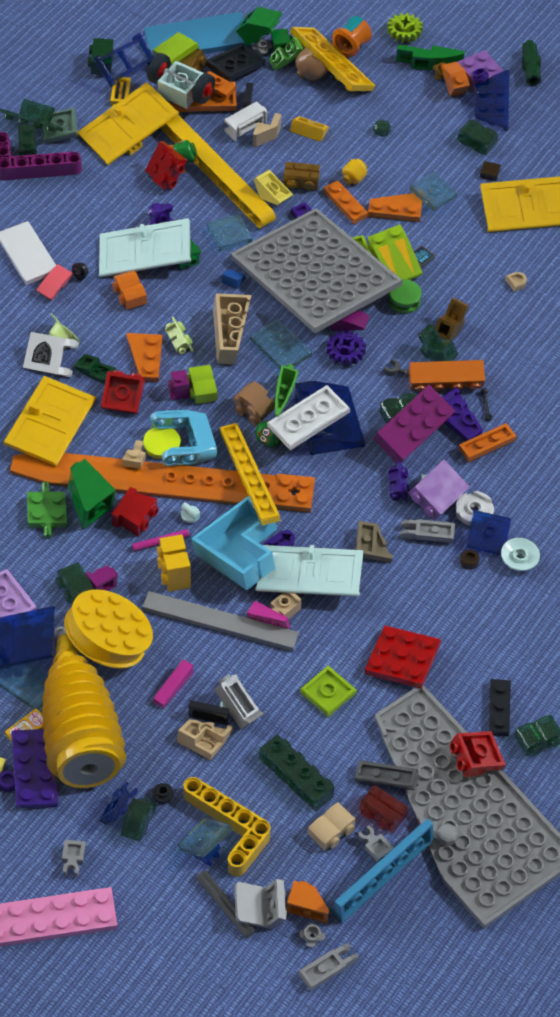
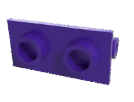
M398 461V467L391 466L388 470L389 482L391 484L389 485L390 497L393 501H398L403 497L408 502L407 494L410 489L406 478H409L407 468L403 467L401 462Z

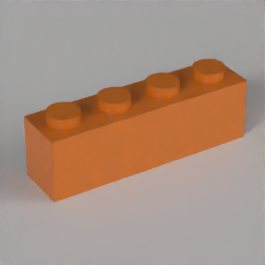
M483 360L410 362L408 368L410 390L418 392L423 391L429 384L435 391H441L444 388H451L453 390L456 387L459 390L462 388L476 390L483 387L485 383Z

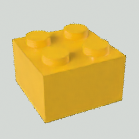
M183 535L159 538V546L156 547L158 555L157 565L162 571V584L166 585L168 592L191 588V565L187 552H183L186 551Z

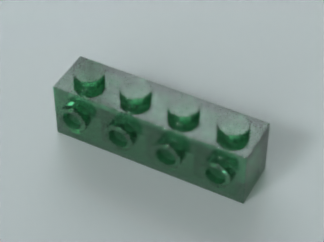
M277 734L259 748V759L315 812L334 797L332 781L324 778L317 767L310 765L305 760L303 754L299 751L296 752L285 738L282 739Z

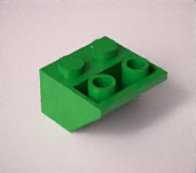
M257 7L245 16L236 32L248 46L253 42L256 44L263 38L262 36H268L274 31L273 28L280 22L279 18L282 13Z

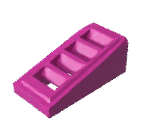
M254 601L247 612L250 619L286 629L291 627L288 617L257 601Z

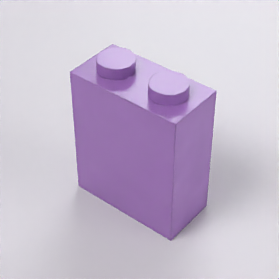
M442 460L408 493L412 500L424 509L425 514L435 520L470 486L445 460Z

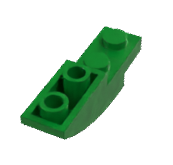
M398 44L396 61L410 63L411 69L433 70V66L439 63L448 64L463 60L465 51L433 45L431 50Z

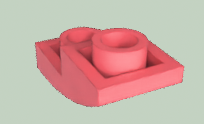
M57 264L39 285L37 292L53 301L59 290L65 287L73 273Z

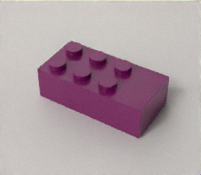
M429 384L379 430L373 440L397 464L398 461L403 463L454 414L455 410Z

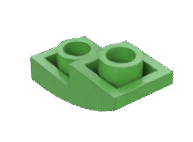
M293 37L284 48L278 47L272 53L269 60L274 70L286 66L304 50L298 38Z

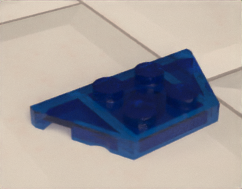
M510 70L494 75L483 83L475 84V118L487 121L493 126L498 125L505 131H509Z

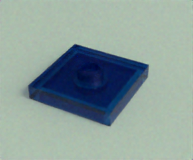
M473 510L466 548L501 555L502 547L508 539L511 518Z

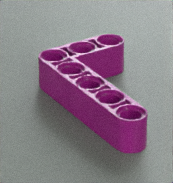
M0 132V180L77 175L82 171L81 154L78 152L11 156L9 135L5 132Z

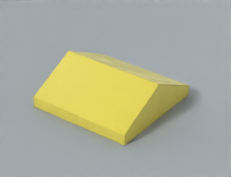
M270 169L254 179L260 199L279 205L293 195Z

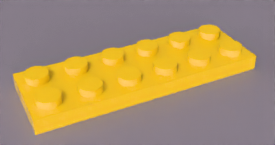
M312 27L291 28L289 33L298 38L304 49L308 48L313 53V56L322 62L327 71L331 72L336 80L345 85L348 91H373L376 85L317 29Z

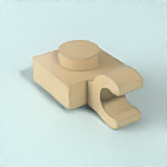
M136 440L134 449L126 451L122 459V466L141 469L146 459V452L142 449L144 441Z

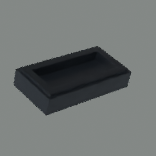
M190 700L189 717L228 725L230 709Z

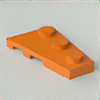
M424 192L370 199L368 217L420 222Z
M126 333L137 373L142 375L146 382H159L163 336L158 334Z

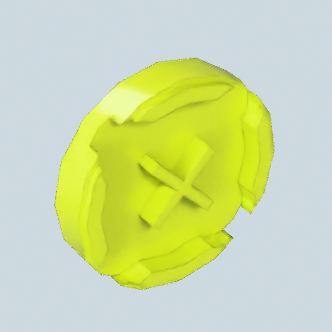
M154 427L147 431L143 439L146 453L155 459L162 460L163 452L172 447L181 446L180 436L172 428L157 429Z

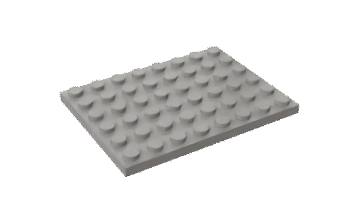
M317 208L230 253L231 259L314 333L321 331L402 286L401 278Z

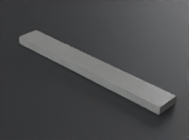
M150 591L142 606V610L289 651L294 650L299 637V632Z

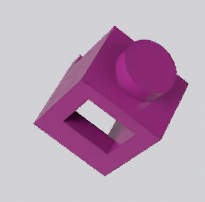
M186 370L171 372V380H168L167 384L171 401L190 398Z
M106 565L103 568H98L92 574L90 572L86 573V583L91 590L110 591L117 587L118 575L113 567L110 568Z

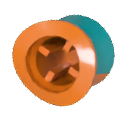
M353 16L349 18L343 28L334 30L332 35L333 46L346 58L353 57L359 52L361 45L371 40V28L363 18Z

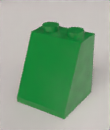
M86 459L74 463L70 468L68 490L81 527L86 529L113 508L116 489Z

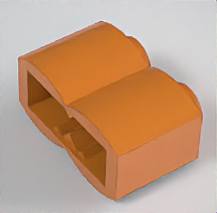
M135 271L114 276L112 287L115 293L118 292L121 305H124L128 310L147 304V294Z

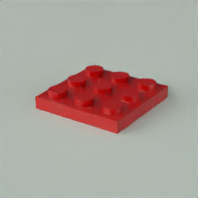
M384 625L365 667V675L422 689L440 648L441 639Z

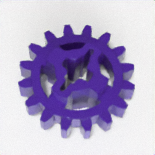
M342 330L341 334L335 332V337L330 336L329 341H327L326 353L329 354V359H334L335 364L341 362V366L345 363L351 366V362L358 364V360L362 361L363 355L366 354V342H363V337L358 338V333L352 335L350 330L348 333Z

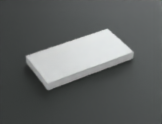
M28 221L0 231V244L26 285L44 279L56 266Z
M326 385L278 417L267 422V427L292 450L350 413V408Z

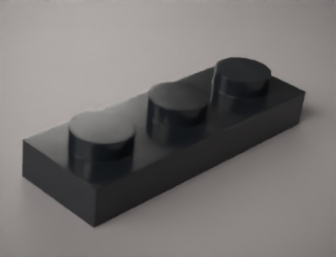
M490 680L489 731H492L493 735L509 736L511 680Z

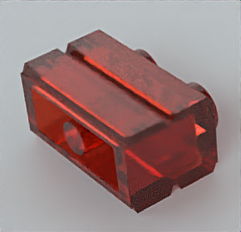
M374 785L361 800L359 810L365 818H372L378 822L379 827L383 830L395 832L406 819L409 807Z

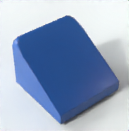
M229 269L222 274V283L238 289L246 275Z

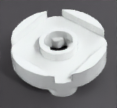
M473 491V494L464 493L458 498L456 518L464 524L479 529L492 519L494 506L488 495ZM478 507V511H472L471 508Z

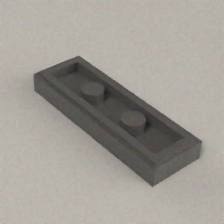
M359 760L354 779L356 782L415 791L419 770Z

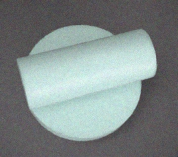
M184 502L181 506L182 520L187 523L198 521L200 518L199 509Z

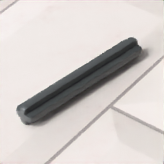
M205 870L199 873L197 880L245 938L252 936L255 931L251 925L236 921L235 905L209 873Z

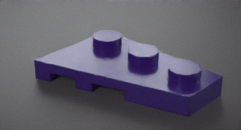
M458 387L442 397L455 410L454 414L445 422L448 427L464 441L482 434L483 430L474 414L468 409L465 399H462Z

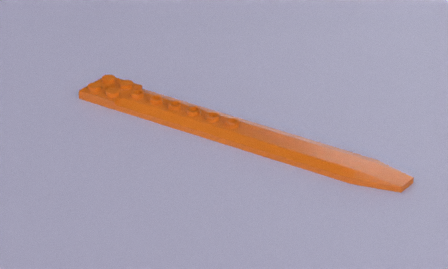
M64 453L57 466L27 454L13 455L10 473L40 483L45 481L46 484L47 481L50 485L68 487L71 466L76 462L86 459L116 489V492L126 493L130 487L137 489V493L143 495L237 505L248 496L238 472L233 470L185 465L167 466L164 463L144 461L141 469L122 466V459L71 453ZM261 474L277 509L311 513L315 477ZM290 491H297L298 493H296V495H292V492Z

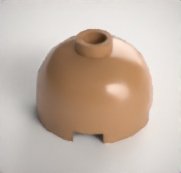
M305 48L298 54L295 60V65L298 69L296 73L302 80L306 78L309 81H316L325 76L327 69L320 60L318 61L313 56V53L308 48Z

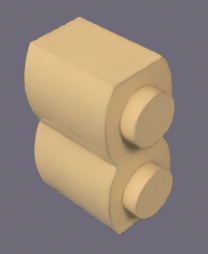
M337 802L308 827V835L325 851L329 848L333 849L339 844L341 837L344 835L348 836L354 831L356 819Z

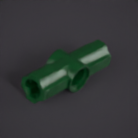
M527 40L525 43H522V69L525 71L526 83L530 84V86H536L538 83H541V57L538 55L537 44L533 40Z

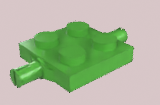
M44 481L41 483V492H27L28 527L44 529V538L47 539L48 533V539H51V529L67 527L65 492H51L49 490L50 484L47 481L45 488Z

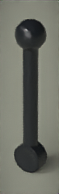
M482 388L481 394L483 395L486 411L485 420L489 422L492 420V415L489 413L487 401L488 390Z

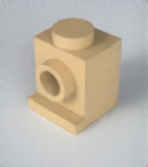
M282 593L271 602L270 609L290 619L301 610V598L295 593Z

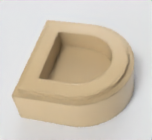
M514 272L506 275L505 280L515 292L526 286L527 277L521 272Z

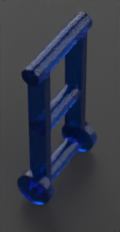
M143 31L132 37L133 41L102 57L97 55L93 58L110 87L116 85L115 81L147 64L149 66L155 57L143 38L145 35ZM139 43L148 60L133 67L124 50ZM118 54L127 71L113 78L103 61Z

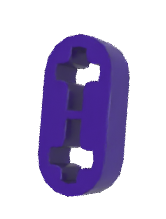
M283 530L267 540L263 545L293 547L295 535L289 530Z

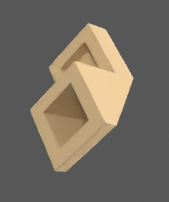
M274 114L271 125L257 122L253 133L254 147L277 138L281 128V114Z

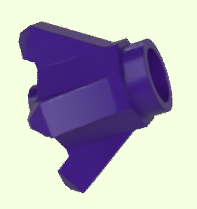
M169 203L152 204L148 212L151 217L150 225L174 221L170 218V212H172L174 206Z

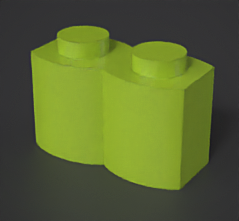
M211 365L188 368L189 374H187L189 385H191L189 393L190 398L194 399L195 404L217 401V388Z

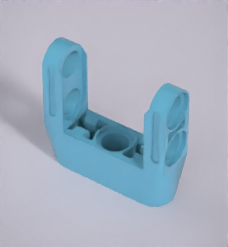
M191 410L157 411L150 416L153 427L157 429L185 428L191 447H172L163 452L162 460L165 465L199 464L216 458L217 448L205 413Z

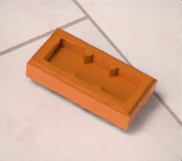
M210 71L207 72L215 78V94L227 99L236 90L235 84Z

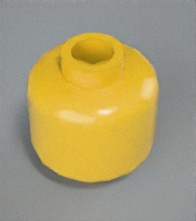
M351 159L342 168L343 180L347 184H359L367 175V165L360 159Z

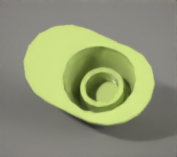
M50 313L55 320V324L50 330L49 335L74 339L80 343L79 339Z

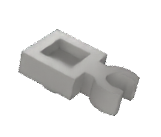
M368 825L366 831L369 835H363L360 831L358 832V839L363 843H367L364 849L378 863L394 847L381 833L375 836L374 829Z
M65 840L62 854V862H65L63 866L64 876H67L69 869H74L75 877H78V864H83L86 841Z

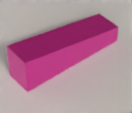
M183 659L154 696L153 703L164 709L193 675V665Z

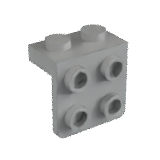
M275 879L267 887L237 882L234 885L237 922L273 930L286 920L284 880Z

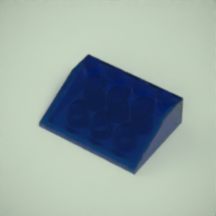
M319 381L295 383L294 398L296 404L328 385L350 408V413L306 440L310 455L365 447V441L348 386Z

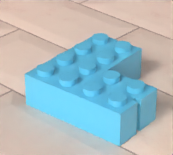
M249 496L191 538L194 553L197 557L245 590H248L260 581L259 577L264 578L275 569L272 552L259 543L277 530L276 522L262 526Z

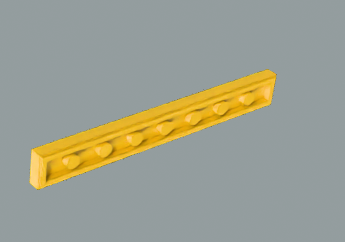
M234 423L219 427L222 439L261 525L281 521L279 512L238 424Z

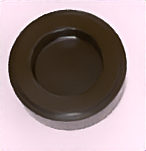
M465 550L461 553L460 564L463 568L471 570L479 565L480 557L476 551Z

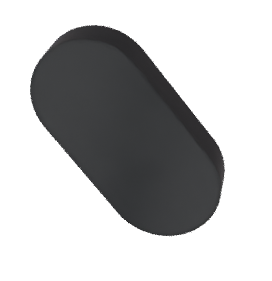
M254 83L246 84L243 109L252 104Z

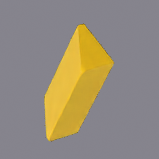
M301 116L292 120L290 131L319 142L322 141L329 130L327 125Z

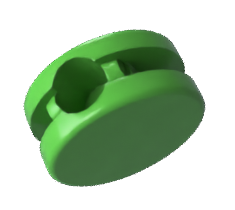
M402 279V286L388 293L389 306L394 311L403 314L416 311L421 304L422 291L420 286L414 281Z

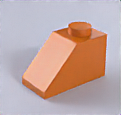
M458 62L441 65L440 67L450 97L466 94L470 84L465 69Z
M294 881L287 901V913L328 923L329 909L315 886L305 881Z

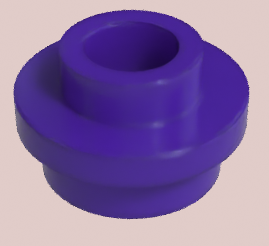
M478 68L472 73V79L477 83H483L489 77V73L485 68Z

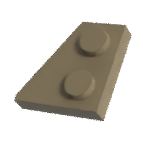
M359 520L355 550H363V558L391 563L393 556L389 554L386 548L387 543L381 535L379 525Z

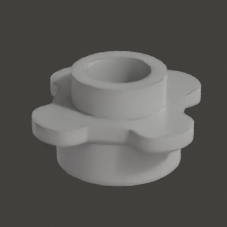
M261 39L257 44L253 45V49L256 50L258 55H267L269 49H272V44Z
M314 923L301 930L299 934L300 938L304 939L310 948L315 947L316 943L325 939V934Z

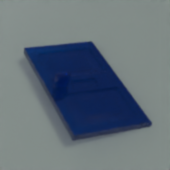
M54 606L0 617V669H9L11 666L54 657Z

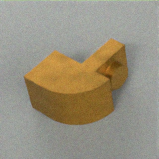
M452 298L445 315L439 317L433 334L447 341L453 340L465 324L466 320L464 318L470 305Z

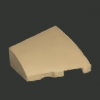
M189 719L178 730L177 742L211 760L227 741L233 731V727L227 725V729L214 727V723L211 722L202 723L198 720Z

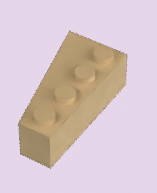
M215 294L213 317L217 364L236 363L251 295Z

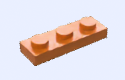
M338 180L324 187L323 192L353 224L368 217L366 209Z
M505 423L459 444V450L466 460L470 462L516 441V434Z

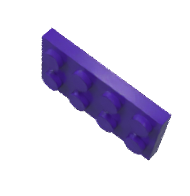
M43 729L11 731L16 809L58 807L56 776L50 772L47 766Z

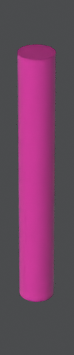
M185 529L133 543L132 548L133 551L156 546L159 545V538L182 534L183 538L189 537V531Z

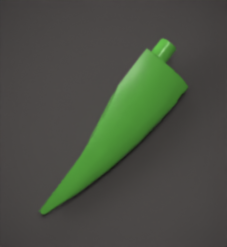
M292 364L281 366L275 395L276 417L280 415L297 380L299 370L294 369Z

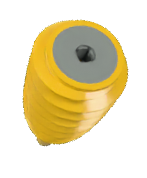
M61 634L57 639L56 655L53 659V665L49 669L42 697V726L47 766L53 775L68 786L75 788L95 787L111 780L123 768L127 759L124 751L125 742L121 736L122 730L118 724V716L114 711L115 706L110 699L109 691L104 687L103 679L97 675L95 667L88 664V660L85 657L80 656V651L72 644L67 634Z

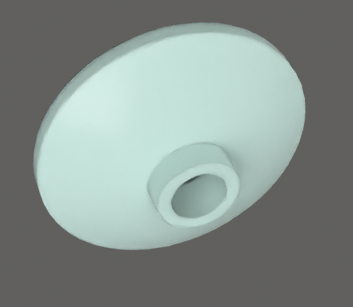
M513 538L503 545L501 557L509 568L516 571H528L538 564L540 552L532 541L525 538Z

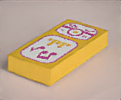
M35 708L7 729L5 736L11 741L12 730L43 729L42 713Z

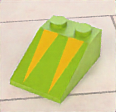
M400 224L368 237L372 255L399 278L412 280L423 275L409 239Z

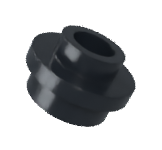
M75 263L72 266V273L78 280L86 278L89 271L84 263Z
M161 783L154 787L153 797L157 802L165 804L173 798L174 792L170 785Z

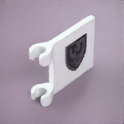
M31 332L23 368L71 377L72 370L60 367L65 346L77 349L79 342L74 339Z

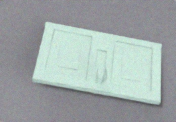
M189 218L147 226L141 224L140 227L100 234L99 277L191 262Z
M263 545L272 552L275 569L264 578L259 577L260 581L257 582L256 591L360 596L359 588L363 550L314 548V545H310V547Z

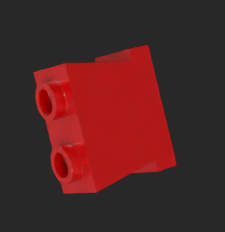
M130 487L111 514L112 525L117 528L121 525L139 537L143 531L147 530L149 521L152 517H156L159 511L157 498L137 493V489Z

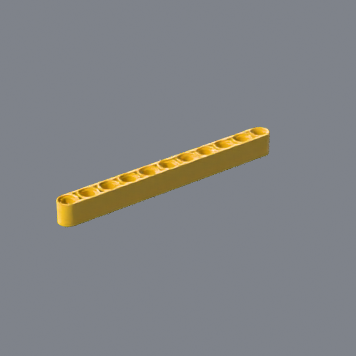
M179 115L160 127L174 143L189 140L195 144L197 156H195L193 162L258 228H262L276 220L272 208L263 199H260V196Z

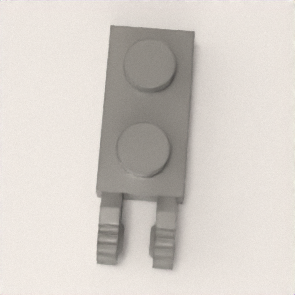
M420 519L403 520L401 522V527L404 530L400 532V537L403 539L412 540L415 538L417 540L454 542V523Z
M347 943L336 950H331L298 971V975L309 990L312 991L356 963L359 956L352 954L344 960L341 959L351 949V946Z

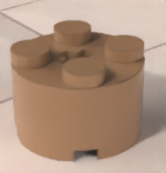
M254 381L252 383L249 382L233 397V401L237 406L235 408L237 414L241 417L245 415L253 426H257L275 410V401L273 398L269 399L267 397L269 392Z

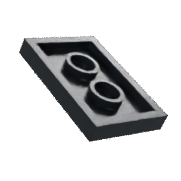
M243 43L206 60L208 68L229 82L265 65V59Z

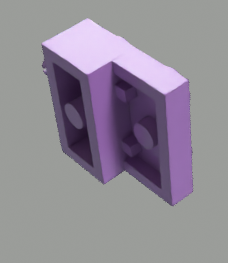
M485 50L458 61L465 69L470 84L469 87L474 92L488 86L495 90V88L499 87L497 82L503 80L504 70ZM485 68L489 73V77L483 83L474 82L472 79L474 70Z

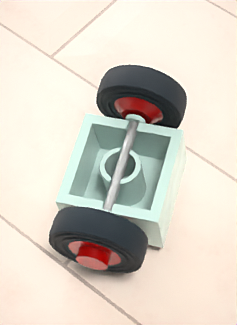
M158 53L152 59L147 72L148 80L158 84V93L164 99L186 109L193 101L205 104L212 95L215 86L214 76L208 73H202L178 61H175L170 67V57L163 53Z

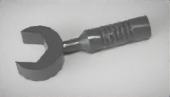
M395 359L390 360V364L395 366L394 368L388 369L385 366L383 368L384 373L388 376H395L401 372L409 377L408 369H401L399 362Z

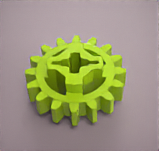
M400 13L399 16L394 14L393 18H389L387 23V33L390 34V38L395 37L396 42L401 40L402 43L404 41L410 43L411 40L416 41L417 38L421 37L423 22L420 21L419 17L414 18V14L411 16L408 13L405 15Z

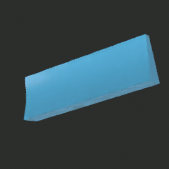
M242 12L144 27L145 42L151 61L156 56L153 49L178 32L197 42L198 49H202L204 54L229 50L242 43L249 47L236 32V29L243 21Z
M428 818L343 893L328 908L329 911L341 923L347 920L434 841L433 823Z

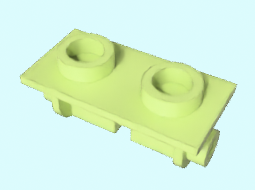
M172 317L174 322L166 324L165 331L171 339L176 352L184 354L188 348L193 352L194 350L190 345L193 342L189 335H185L183 332L186 330L181 321L177 322Z

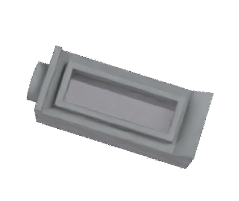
M237 674L232 677L226 675L218 681L220 685L214 690L225 707L230 709L231 716L241 730L265 714L257 708L237 678Z

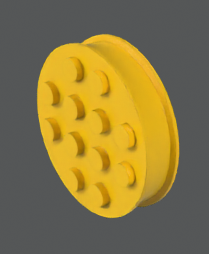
M97 589L82 592L75 598L72 607L64 618L65 631L72 644L87 658L111 668H129L141 661L153 640L152 627L145 614L128 599L106 590Z

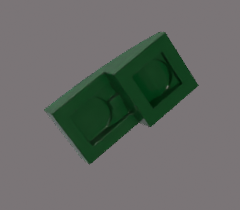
M84 354L74 365L84 375L103 384L106 382L107 371L113 372V370H116V367L102 364L98 357Z

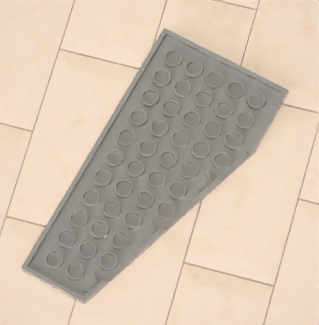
M424 685L422 689L414 688L375 714L374 719L393 764L419 770L415 791L404 790L418 824L420 825L427 818L433 823L434 841L428 848L443 883L483 929L560 876V833L502 770L485 771L482 776L464 777L463 772L457 769L456 755L450 752L449 746L457 733L467 732ZM445 824L455 826L458 831L456 842L448 846L440 843L437 837L440 826Z

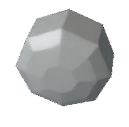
M451 824L441 825L437 832L439 842L446 846L454 844L458 838L456 827Z

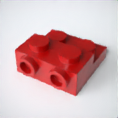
M159 141L145 172L152 176L153 181L164 190H173L181 172L185 168L187 159L164 141Z
M113 370V372L107 371L101 409L138 415L145 385L144 377L137 373L127 375L118 370Z
M492 731L457 733L450 742V752L456 755L457 769L463 772L464 777L482 776L485 771L503 770L506 766Z

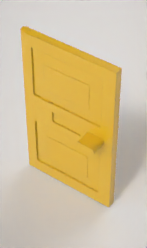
M146 82L79 130L78 135L106 165H109L176 117L179 112Z
M560 176L480 183L488 232L560 226Z
M43 376L4 440L3 445L57 466L95 402L96 397Z

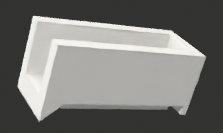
M256 101L224 119V122L229 127L225 128L224 132L236 142L237 137L254 129L257 122L267 123L268 112L266 108Z

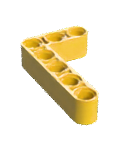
M196 777L187 778L183 785L184 799L243 836L228 855V872L235 877L242 876L270 840V824L265 819ZM211 799V800H214V801H213V802H207L206 800ZM230 810L231 812L225 813L223 811ZM245 820L247 823H240V821ZM258 831H263V832H265V833H264V834H258L257 832H258ZM251 846L253 849H246L245 847ZM234 862H240L241 864H240V865H235V864H233V863H234Z

